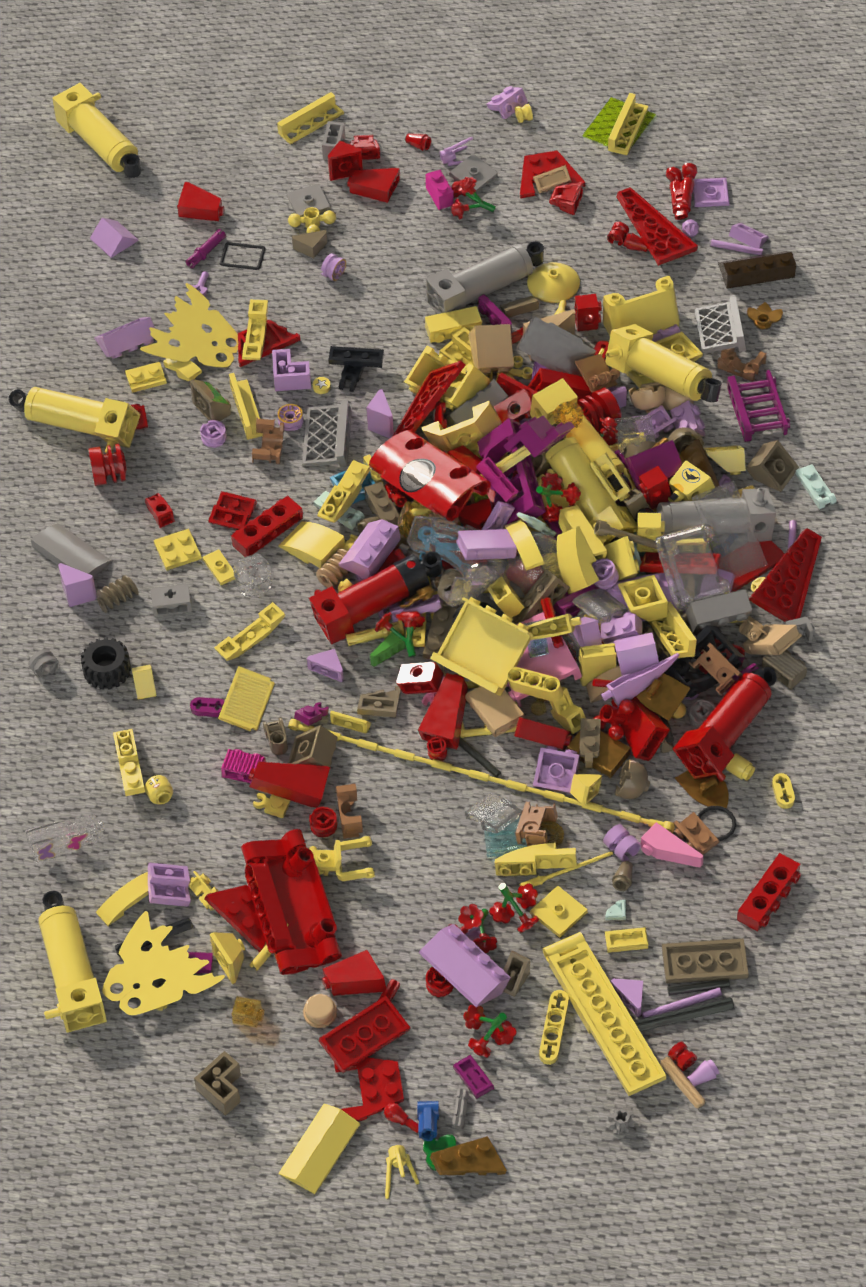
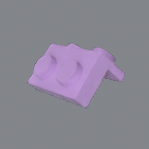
M506 87L503 90L504 92L492 97L491 101L486 104L488 109L499 111L501 117L507 119L515 113V107H523L528 103L522 88Z
M688 400L670 410L672 419L674 417L677 419L674 423L676 429L682 427L691 428L701 436H705V424L699 417L701 412L697 405H693Z
M661 405L635 421L632 426L638 435L639 433L644 434L646 441H654L660 436L659 433L661 431L666 433L674 428L673 424L677 419L675 417L671 419Z

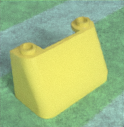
M670 276L662 277L656 281L657 291L625 301L624 297L619 293L603 296V325L609 336L611 335V330L633 324L654 334L660 329L665 330L675 324L679 327L680 320L674 284Z
M426 346L404 382L409 386V390L417 395L430 371L455 362L449 360L443 354L438 355L433 348ZM468 363L439 401L445 402L446 407L453 411L454 408H459L466 401L476 396V393L480 390H484L491 380L475 366Z

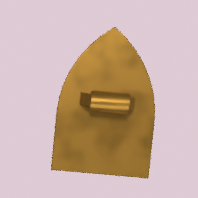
M663 673L636 697L649 710L670 721L690 688Z
M687 770L675 777V780L697 802L708 807L721 806L727 808L729 800L728 788L725 781H719L716 775L694 779Z

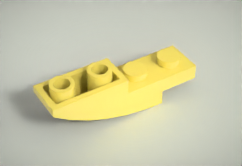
M353 460L338 486L334 485L317 516L335 523L349 509L362 490V483L370 471L369 466Z
M133 730L114 732L113 735L125 795L145 793Z
M545 843L520 848L495 859L496 876L537 875V869L577 868L576 848L556 849V843Z

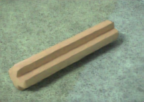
M670 1057L662 1059L660 1065L694 1107L697 1109L701 1108L705 1104V1099Z

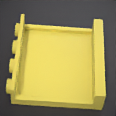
M463 597L462 600L465 601L439 652H433L430 659L501 696L509 682L507 672L511 668L517 667L534 634L528 631L529 627L519 622L517 626L512 623L513 619L505 614L502 617L496 615L497 610L487 605L486 608L479 606L480 601L472 597L469 600Z

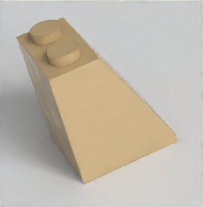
M510 324L474 326L468 334L474 366L483 374H491V371H498L499 374L509 373L514 367Z

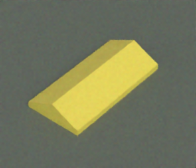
M323 1104L282 1167L279 1175L315 1194L355 1134L360 1123L343 1110Z

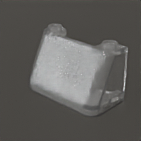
M701 524L672 532L655 539L672 600L678 609L687 611L691 602L730 593L731 586L729 581L719 576L709 544L713 540L714 531L708 524Z

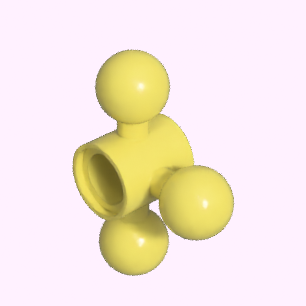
M310 207L304 211V217H300L298 214H291L288 218V223L291 227H298L301 223H305L307 233L320 231V221H324L326 224H333L336 221V214L328 210L323 215H320L317 208Z

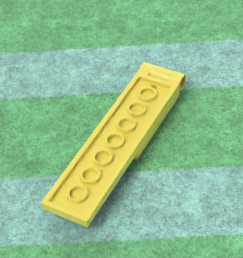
M578 932L544 947L543 954L547 962L550 963L549 966L563 990L568 994L571 1004L588 1033H592L628 1096L666 1080L665 1072L585 941L582 933Z

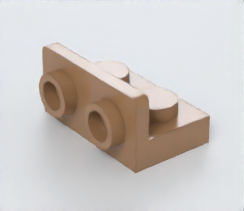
M694 812L680 823L677 820L673 822L676 828L674 830L676 835L681 840L685 838L688 842L687 844L702 855L719 843L717 837Z

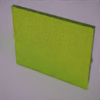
M611 97L582 136L608 146V138L625 102ZM634 109L633 112L635 114L641 113L642 110ZM647 111L632 147L656 115L655 113ZM635 120L628 122L630 126L637 124ZM630 131L623 133L624 137L632 135ZM625 143L618 145L617 147L625 149L626 145Z

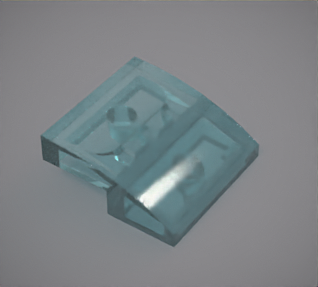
M520 817L483 820L487 858L499 857L526 847L525 838H523L522 844H517L515 832Z

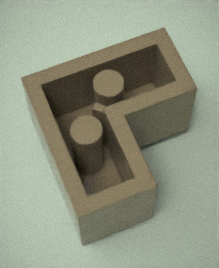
M224 1051L194 1078L196 1091L225 1116L241 1102L239 1090L232 1085L241 1076L239 1063Z

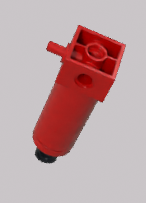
M765 667L753 670L751 673L742 674L698 729L686 731L673 747V751L694 779L716 775L719 781L726 779L722 771L735 756L730 750L731 747L771 698L772 693L769 686H773L777 679L773 668Z

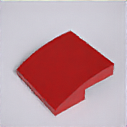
M221 491L217 504L213 506L208 522L240 530L247 525L257 501L256 499Z

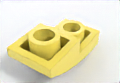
M171 359L163 361L166 368L176 371L178 378L186 381L195 379L202 373V370L191 360L188 362Z

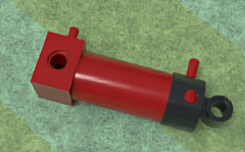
M396 549L394 554L399 561L393 563L390 567L336 593L333 586L323 591L316 590L314 595L309 597L314 618L330 644L332 645L345 639L346 634L355 633L354 624L407 597L417 594V590L429 586L428 576L435 578L443 572L440 554L430 551L424 554L422 561H419L414 554L405 557L401 549Z

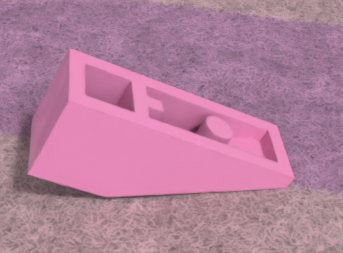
M657 822L641 837V849L648 856L652 855L656 859L699 868L703 865V855Z

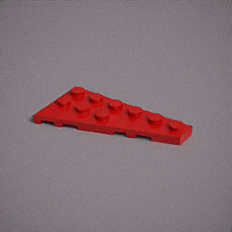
M629 187L618 191L616 196L658 266L697 251L698 245L635 190Z
M461 360L429 372L393 436L406 430H411L415 433L466 366Z
M808 528L803 530L750 596L749 601L784 622L800 618L822 537Z

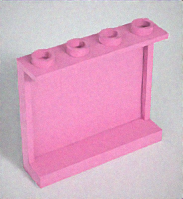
M544 612L521 623L528 626L546 620ZM551 637L530 640L517 665L519 668L556 677L559 681L571 675L575 680L582 677L580 669L564 639L563 647L559 648L554 647ZM509 682L506 685L510 689L508 691L509 696L521 707L520 700L530 695L513 691Z

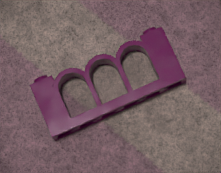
M508 418L477 442L480 456L483 459L489 457L496 465L500 458L507 453V450L503 447L508 442L507 438L512 433H517L522 424ZM521 445V446H519V447L513 449V450H512V453L515 452L516 450H518V449H519L520 447H522L523 445ZM530 455L503 473L508 477L517 470L518 475L509 481L519 492L521 490L524 492L523 496L511 504L515 509L505 525L520 520L521 518L517 517L518 512L534 518H538L546 512L542 495L536 491L539 485ZM498 492L494 498V506L498 501L506 503Z

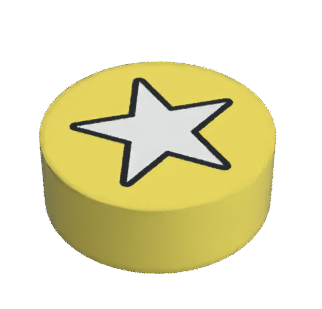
M318 377L312 383L314 392L318 394H325L331 388L329 379L325 377Z

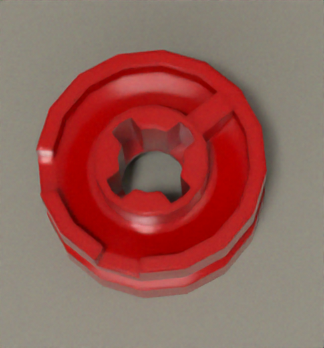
M318 807L309 816L310 829L314 835L329 837L337 830V816L333 809Z
M434 967L427 971L425 975L426 989L431 995L444 997L453 991L454 986Z

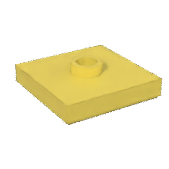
M559 886L554 888L530 910V914L533 917L537 916L539 921L559 938L588 913L587 908Z

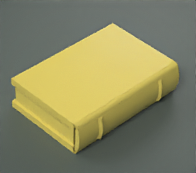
M615 643L580 647L578 658L582 675L580 678L582 686H586L599 675L616 667Z

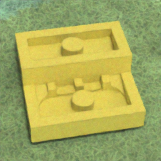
M463 327L452 336V341L439 351V355L443 354L454 362L461 360L466 366L468 363L474 366L468 336L470 331Z

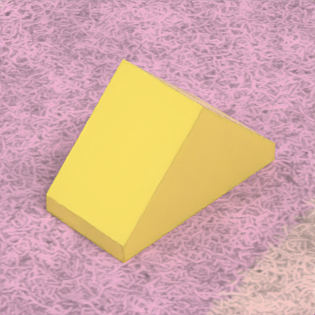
M151 665L132 668L137 699L157 696Z
M574 774L570 793L581 804L586 805L598 795L602 775Z

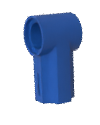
M417 1101L419 1138H422L424 1141H432L437 1137L439 1101Z

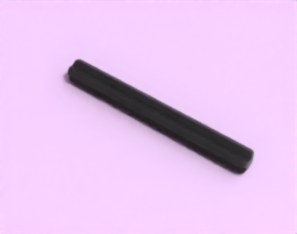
M731 997L637 1019L634 1022L641 1032L731 1010L734 1008V1002Z

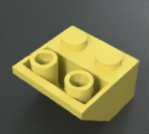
M628 536L605 545L607 559L611 560L618 570V581L634 578L639 574L638 561L633 559L635 552L633 541H629Z

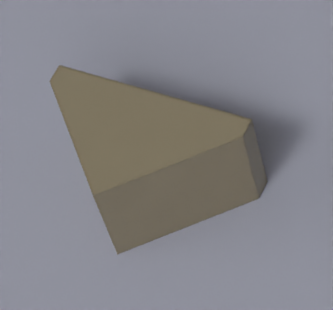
M326 230L292 236L293 249L314 259L327 244Z
M634 488L628 492L630 496L621 502L635 519L636 513L640 509L649 508L642 492Z
M514 951L510 952L504 971L511 978L503 992L513 997L516 996L530 975V959Z

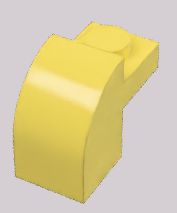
M562 687L563 697L555 702L549 701L552 706L550 712L553 718L565 730L571 731V734H574L581 729V718L586 719L582 708L573 704L567 688Z

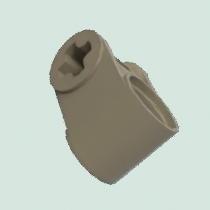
M279 718L278 721L269 723L263 722L265 736L268 739L271 752L275 755L285 754L288 750L283 719Z

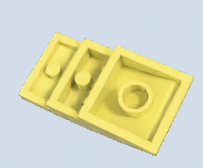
M683 332L656 341V343L693 362L703 356V353ZM634 370L625 373L639 388L642 384L656 382Z

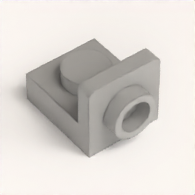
M808 616L785 622V625H796L800 634L805 633L809 642L813 640L815 627L813 623H810Z

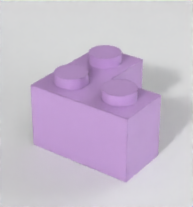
M290 349L272 350L275 391L311 389L309 361L291 362Z

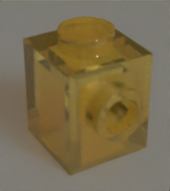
M237 996L231 1013L232 1021L234 1024L257 1028L258 1022L263 1021L265 1010L262 1009L261 1001Z

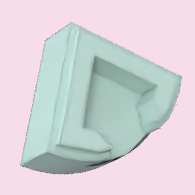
M619 900L616 904L612 905L606 911L605 920H626V900Z

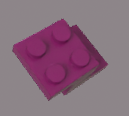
M544 415L539 418L534 417L529 422L528 420L519 427L520 430L517 433H512L507 438L508 442L503 447L509 452L524 445L535 458L556 445L575 426L569 421L565 424L561 422L554 427Z

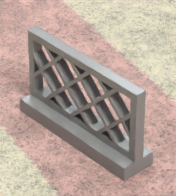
M736 295L729 297L730 302L695 308L703 354L735 347L739 348V352L746 351ZM708 332L712 333L709 337L705 336ZM727 339L732 340V342L725 343Z
M341 400L340 405L307 408L303 466L339 464L340 467L348 466L352 409L348 400ZM338 411V414L333 418L329 416L331 412ZM311 413H320V414H321V415H320L318 418H316V419H313V418L311 417ZM324 418L329 420L325 425L319 423ZM335 424L337 428L332 432L329 431L328 428ZM316 425L320 429L313 434L310 429ZM326 432L328 435L321 440L318 436ZM334 438L336 442L329 446L326 442ZM315 439L319 443L312 448L309 446V443ZM320 447H326L327 449L321 454L317 452ZM330 452L335 454L334 458H325ZM313 453L318 456L314 460L307 461V457Z

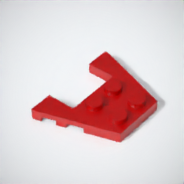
M558 150L524 156L520 199L535 196V189L532 184L535 183L534 176L566 165L571 183L582 182L583 187L586 186V183Z
M368 1057L348 1070H358L363 1105L342 1108L341 1110L356 1121H363L378 1112L384 1111L389 1103L399 1104L404 1102L398 1061ZM334 1062L335 1072H341Z

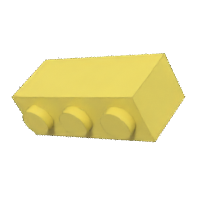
M477 306L425 317V328L430 343H440L444 340L452 339V336L463 327L471 331L474 326L482 325Z

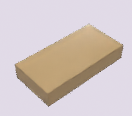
M566 165L533 177L539 194L552 190L555 186L571 183Z

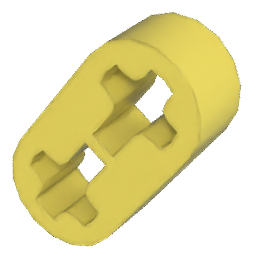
M783 773L776 774L772 780L776 802L783 809L791 808L795 802V795L790 778ZM779 780H782L784 783V788H781L780 783H778ZM783 794H786V798L789 799V802H785V800L783 799Z

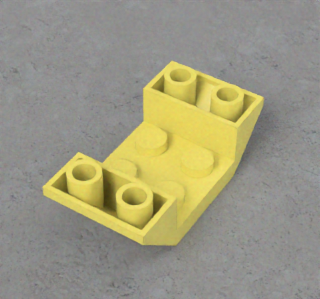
M490 401L472 407L474 418L443 429L440 422L437 421L422 427V430L429 442L443 451L448 452L464 445L471 452H476L479 450L477 442L502 424V421Z

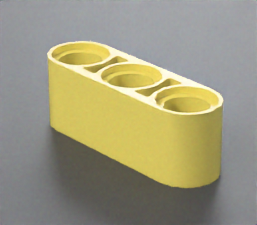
M519 667L511 668L507 672L510 687L515 692L552 702L558 701L563 697L560 681L556 677Z

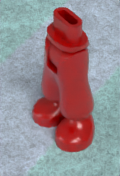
M693 163L683 164L682 172L676 167H670L666 170V178L671 181L672 208L676 220L687 218L688 213L691 211L692 193L695 186L694 178L697 174V166Z

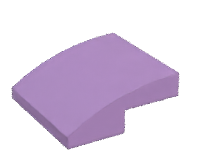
M149 863V902L189 906L191 900L188 889L190 883L188 866Z

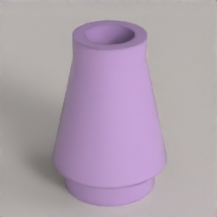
M711 1059L708 1061L704 1060L687 1079L696 1087L715 1079L716 1075L720 1072Z

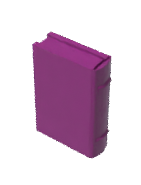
M673 440L625 458L634 485L639 491L640 475L659 466L669 479L682 466Z

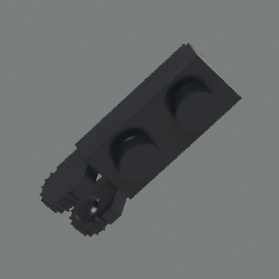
M345 365L341 373L339 389L343 390L346 381L351 380L349 391L354 392L365 367Z

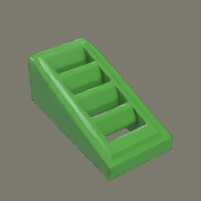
M391 632L370 654L371 666L375 667L405 649V642Z

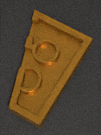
M488 1136L433 1152L430 1156L439 1175H465V1173H478V1175L497 1173V1175L506 1174L507 1171Z

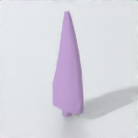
M679 653L652 666L619 677L606 685L608 690L602 693L601 697L604 701L612 697L619 707L621 701L625 699L631 700L650 686L654 679H658L680 656Z

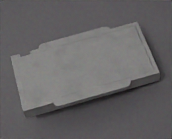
M535 316L531 319L516 347L530 355L532 360L550 370L582 376L575 361L594 356L596 352L593 348L585 345L583 340L551 322L546 323Z

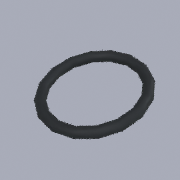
M709 806L698 813L697 816L701 818L705 812L721 810L730 816L732 820L731 830L726 835L717 837L719 842L728 839L734 833L736 819L727 808Z

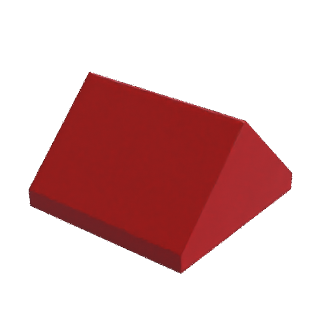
M339 141L327 156L330 181L352 176L355 170H363L361 148Z

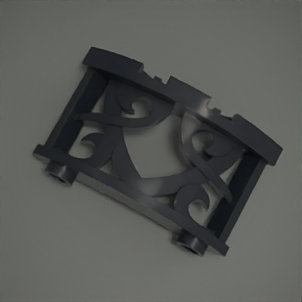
M706 625L695 637L697 639L695 657L677 658L664 672V674L690 688L685 697L692 698L719 683L709 672L707 674L688 672L690 670V660L692 658L697 660L702 655L700 653L703 650L708 652L710 648L707 645L709 643L713 644L719 652L727 648L732 654L728 661L737 669L741 667L742 661L745 659V656L729 642L717 626ZM716 638L722 643L718 647L715 642ZM662 652L658 660L660 662L671 655L669 652ZM721 653L725 658L727 657V653Z

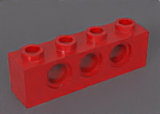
M288 495L278 500L271 508L264 510L261 515L250 520L240 530H236L231 535L232 546L246 559L302 520V507Z
M779 853L739 908L737 921L757 932L761 927L765 928L769 923L770 914L772 912L776 913L781 904L779 901L782 897L786 898L789 895L792 883L796 884L801 877V864Z

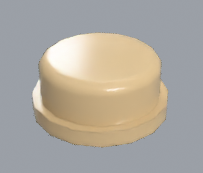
M315 994L306 1001L303 1009L304 1019L312 1027L325 1028L335 1021L337 1007L327 995Z

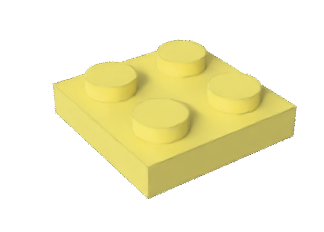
M189 529L154 540L155 547L166 571L202 559Z

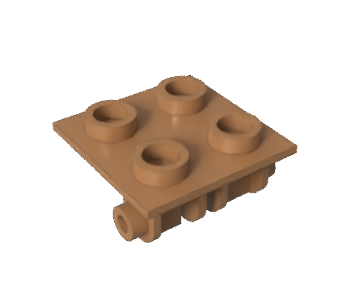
M601 353L575 361L591 393L602 387L610 388L618 385L616 380L620 376L619 370H609Z

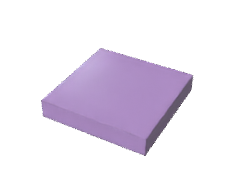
M727 178L694 179L693 196L695 207L729 206Z

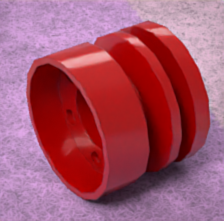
M605 387L592 392L591 396L586 395L583 399L577 400L576 406L583 415L595 421L594 428L597 432L602 429L600 418L610 417L616 423L621 420V410L618 402L610 390Z
M119 443L115 444L116 452L113 453L111 452V446L107 445V454H103L100 446L88 448L95 486L106 485L107 476L110 475L113 482L117 483L116 474H120L121 482L126 481L127 468L125 456Z

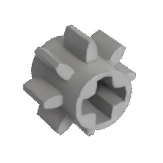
M625 1107L618 1110L614 1108V1115L608 1116V1121L611 1122L610 1130L615 1129L618 1135L624 1131L628 1134L629 1127H634L635 1123L632 1120L633 1112L629 1113Z

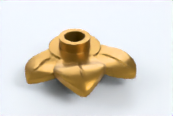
M766 302L757 309L751 307L747 309V316L754 321L755 326L759 329L770 328L772 323L780 321L783 315L782 309L772 311Z
M431 585L416 591L417 595L405 599L408 602L407 604L399 606L407 608L420 599L422 601L428 600L433 597L432 594L435 590L431 588Z

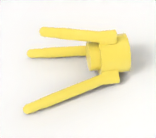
M395 1145L388 1149L389 1157L386 1158V1199H389L392 1165L399 1168L401 1177H405L403 1166L407 1164L415 1183L419 1184L409 1154H406L405 1147L402 1145Z

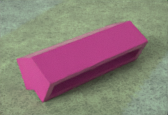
M489 457L483 459L476 468L491 482L492 487L506 503H509L517 496L519 491Z

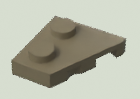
M395 686L393 691L385 692L383 689L374 693L360 695L357 714L396 718L401 689L399 686Z

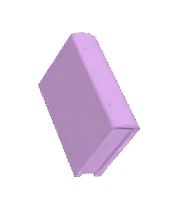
M507 529L458 531L459 536L456 543L465 560L509 559L516 557L517 547Z

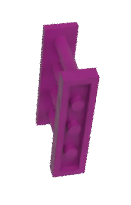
M766 370V380L740 384L739 382L737 383L735 376L727 378V390L744 442L752 441V434H755V432L781 428L783 435H787L788 428H790V420L785 416L776 389V378L772 377L770 370ZM768 387L769 394L744 397L740 394L741 391ZM772 401L774 405L772 408L754 411L745 409V406L748 404ZM777 414L779 420L756 425L750 424L749 421L750 418Z

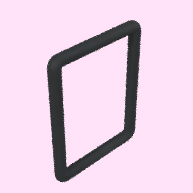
M226 242L219 264L227 267L258 270L261 267L265 247ZM228 245L262 249L257 267L223 263Z

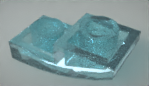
M539 621L525 623L524 625L528 626ZM547 638L530 640L528 644L530 658L549 654Z

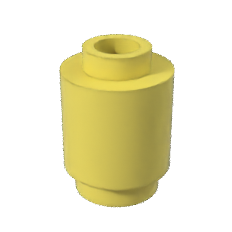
M735 753L733 759L726 766V770L739 779L747 781L752 777L755 767L752 766L753 764Z

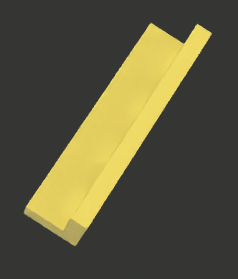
M330 92L277 123L278 134L291 145L324 126L328 121L343 115L344 111L336 105L335 95ZM332 108L337 111L335 114H327ZM324 117L323 121L314 122L315 118ZM303 125H310V128L307 130L300 129ZM297 133V136L290 139L287 134Z
M629 93L608 138V151L628 155L646 116L648 106L636 103V94ZM634 109L642 110V112L638 114H635L633 111ZM633 120L637 122V124H634L632 126H630L628 123ZM629 131H630V133L632 134L631 136H628V137H624V135H623V133H626V132H629ZM625 143L626 145L625 149L617 147L618 145Z
M230 373L231 391L247 440L263 436V433H256V419H260L248 380L237 382L235 374Z
M668 602L667 617L650 621L649 624L671 656L679 653L680 656L678 658L695 657L697 639L673 604Z

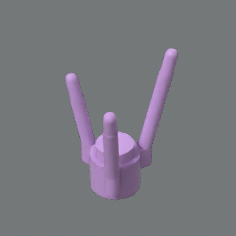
M469 137L440 151L442 163L453 166L463 162L453 161L456 159L455 153L466 149L467 146L462 145L473 140V137Z

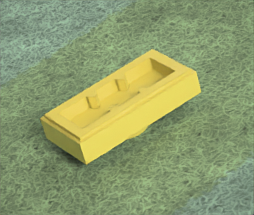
M219 549L203 557V561L220 585L237 578V574Z
M646 927L605 931L607 953L648 949Z

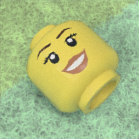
M153 776L145 783V792L152 803L165 804L171 799L173 788L165 776Z

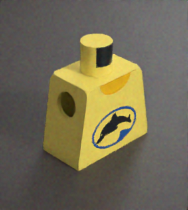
M685 461L669 482L673 494L668 497V500L670 502L700 500L711 492L715 486L710 476L688 461Z

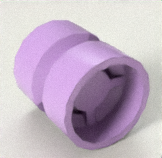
M618 824L607 832L603 843L611 851H614V854L623 862L629 860L625 853L628 852L630 855L635 856L641 848V843L633 835H629L630 833L621 824Z

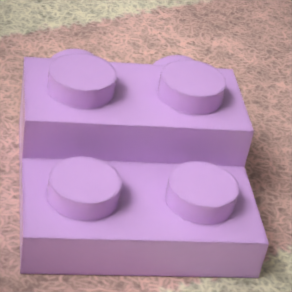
M625 613L623 617L618 619L610 617L606 619V622L601 623V641L605 644L642 635V620L634 613Z
M552 746L541 748L533 787L571 794L573 775L578 773L580 755L573 750L557 751L558 748Z

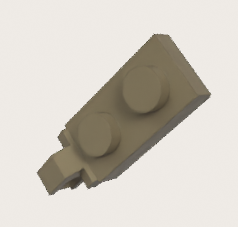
M581 718L580 757H585V768H593V758H598L601 719Z

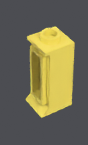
M607 452L589 464L614 501L619 499L621 502L630 496L628 492L632 489L609 458ZM605 463L608 464L623 486L618 492L615 491L600 469Z

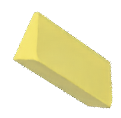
M330 711L331 724L365 734L371 726L369 721Z

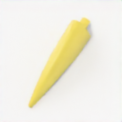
M565 614L533 623L527 627H529L528 631L534 634L531 640L572 633L575 630V626L581 625L582 621L580 617L573 618L571 614Z

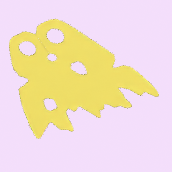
M186 283L185 285L189 290L186 294L191 299L192 305L175 296V308L177 311L164 313L174 325L169 327L171 332L166 333L150 327V335L157 343L141 347L140 350L155 356L182 362H188L196 356L203 365L222 368L229 367L234 360L232 353H237L238 351L237 332L219 311L208 310L210 303L207 298L192 285ZM202 324L210 326L212 331L206 333L202 329ZM233 338L237 343L236 346L229 347L225 342L226 339ZM171 339L178 340L180 346H171L169 341ZM213 341H216V342L218 343V345H217V346H213V345H212V342H213ZM224 353L227 356V360L224 362L218 361L216 354Z
M145 911L135 922L120 948L119 955L122 957L124 964H117L110 969L102 992L109 1000L120 1001L119 1007L126 1014L138 1015L179 1001L183 996V990L190 994L206 990L219 983L225 976L214 977L212 973L202 976L194 975L207 965L209 961L200 960L199 958H188L189 953L187 950L189 945L169 951L168 945L161 946V942L172 930V926L166 927L162 925L151 930L149 915ZM145 941H149L153 945L149 951L141 950V946ZM160 978L166 980L159 988L152 985L154 980ZM114 983H120L123 985V991L119 994H114L110 991V987ZM139 983L140 988L134 989L133 985ZM136 997L141 1000V1004L137 1008H130L128 1006V1001L131 998Z

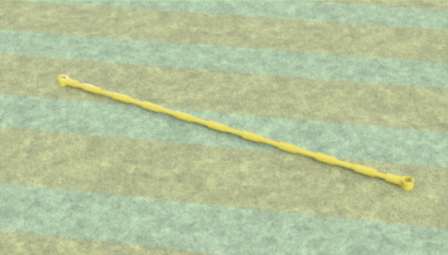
M291 719L288 728L306 732L313 729L314 726H307L296 719ZM330 731L338 737L337 741L342 740L365 749L393 754L395 757L405 760H415L438 769L466 774L478 780L506 785L507 788L539 794L544 796V798L558 802L579 805L591 811L619 816L620 819L631 822H641L648 824L650 827L657 822L672 834L674 833L675 825L669 821L649 820L641 818L640 815L625 811L619 812L592 802L583 805L578 800L565 797L563 794L535 789L516 781H506L483 772L452 766L450 763L422 758L410 752L379 746L377 743L342 736L340 733Z

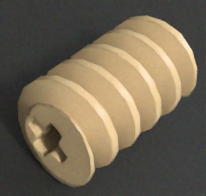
M338 549L317 570L316 576L322 585L327 588L337 585L338 580H342L343 575H347L348 571L339 567V563L348 552L347 550Z

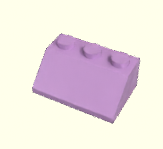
M142 317L96 336L94 339L106 357L115 359L122 356L121 352L128 350V352L138 349L137 345L153 343L154 338L150 335L151 331L149 328L155 327L151 317Z
M383 519L368 523L339 563V567L364 578L376 574L401 539L398 526Z

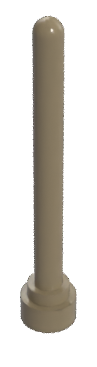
M598 520L595 524L594 534L607 536L609 534L618 538L628 536L629 541L674 555L680 554V549L612 528L605 521Z

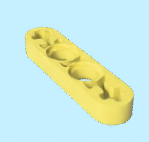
M562 990L554 991L549 1000L539 1050L541 1062L547 1065L555 1063L559 1055L569 1004V996ZM558 997H562L563 1000L560 1003V1009L556 1008ZM552 1015H559L562 1019L560 1022H552L550 1017ZM549 1033H556L558 1038L551 1041L546 1036ZM548 1046H552L550 1058L546 1057Z

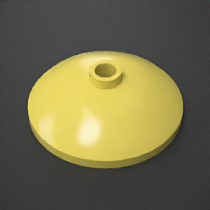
M551 262L533 269V273L528 276L527 286L535 298L544 302L558 303L561 300L566 301L572 298L577 293L580 287V278L577 272L570 266Z

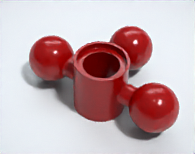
M629 699L621 701L619 708L607 704L601 708L600 715L592 719H601L600 731L606 727L607 723H610L609 737L612 740H620L624 735V730L620 725L624 723L626 715L633 713L635 705Z

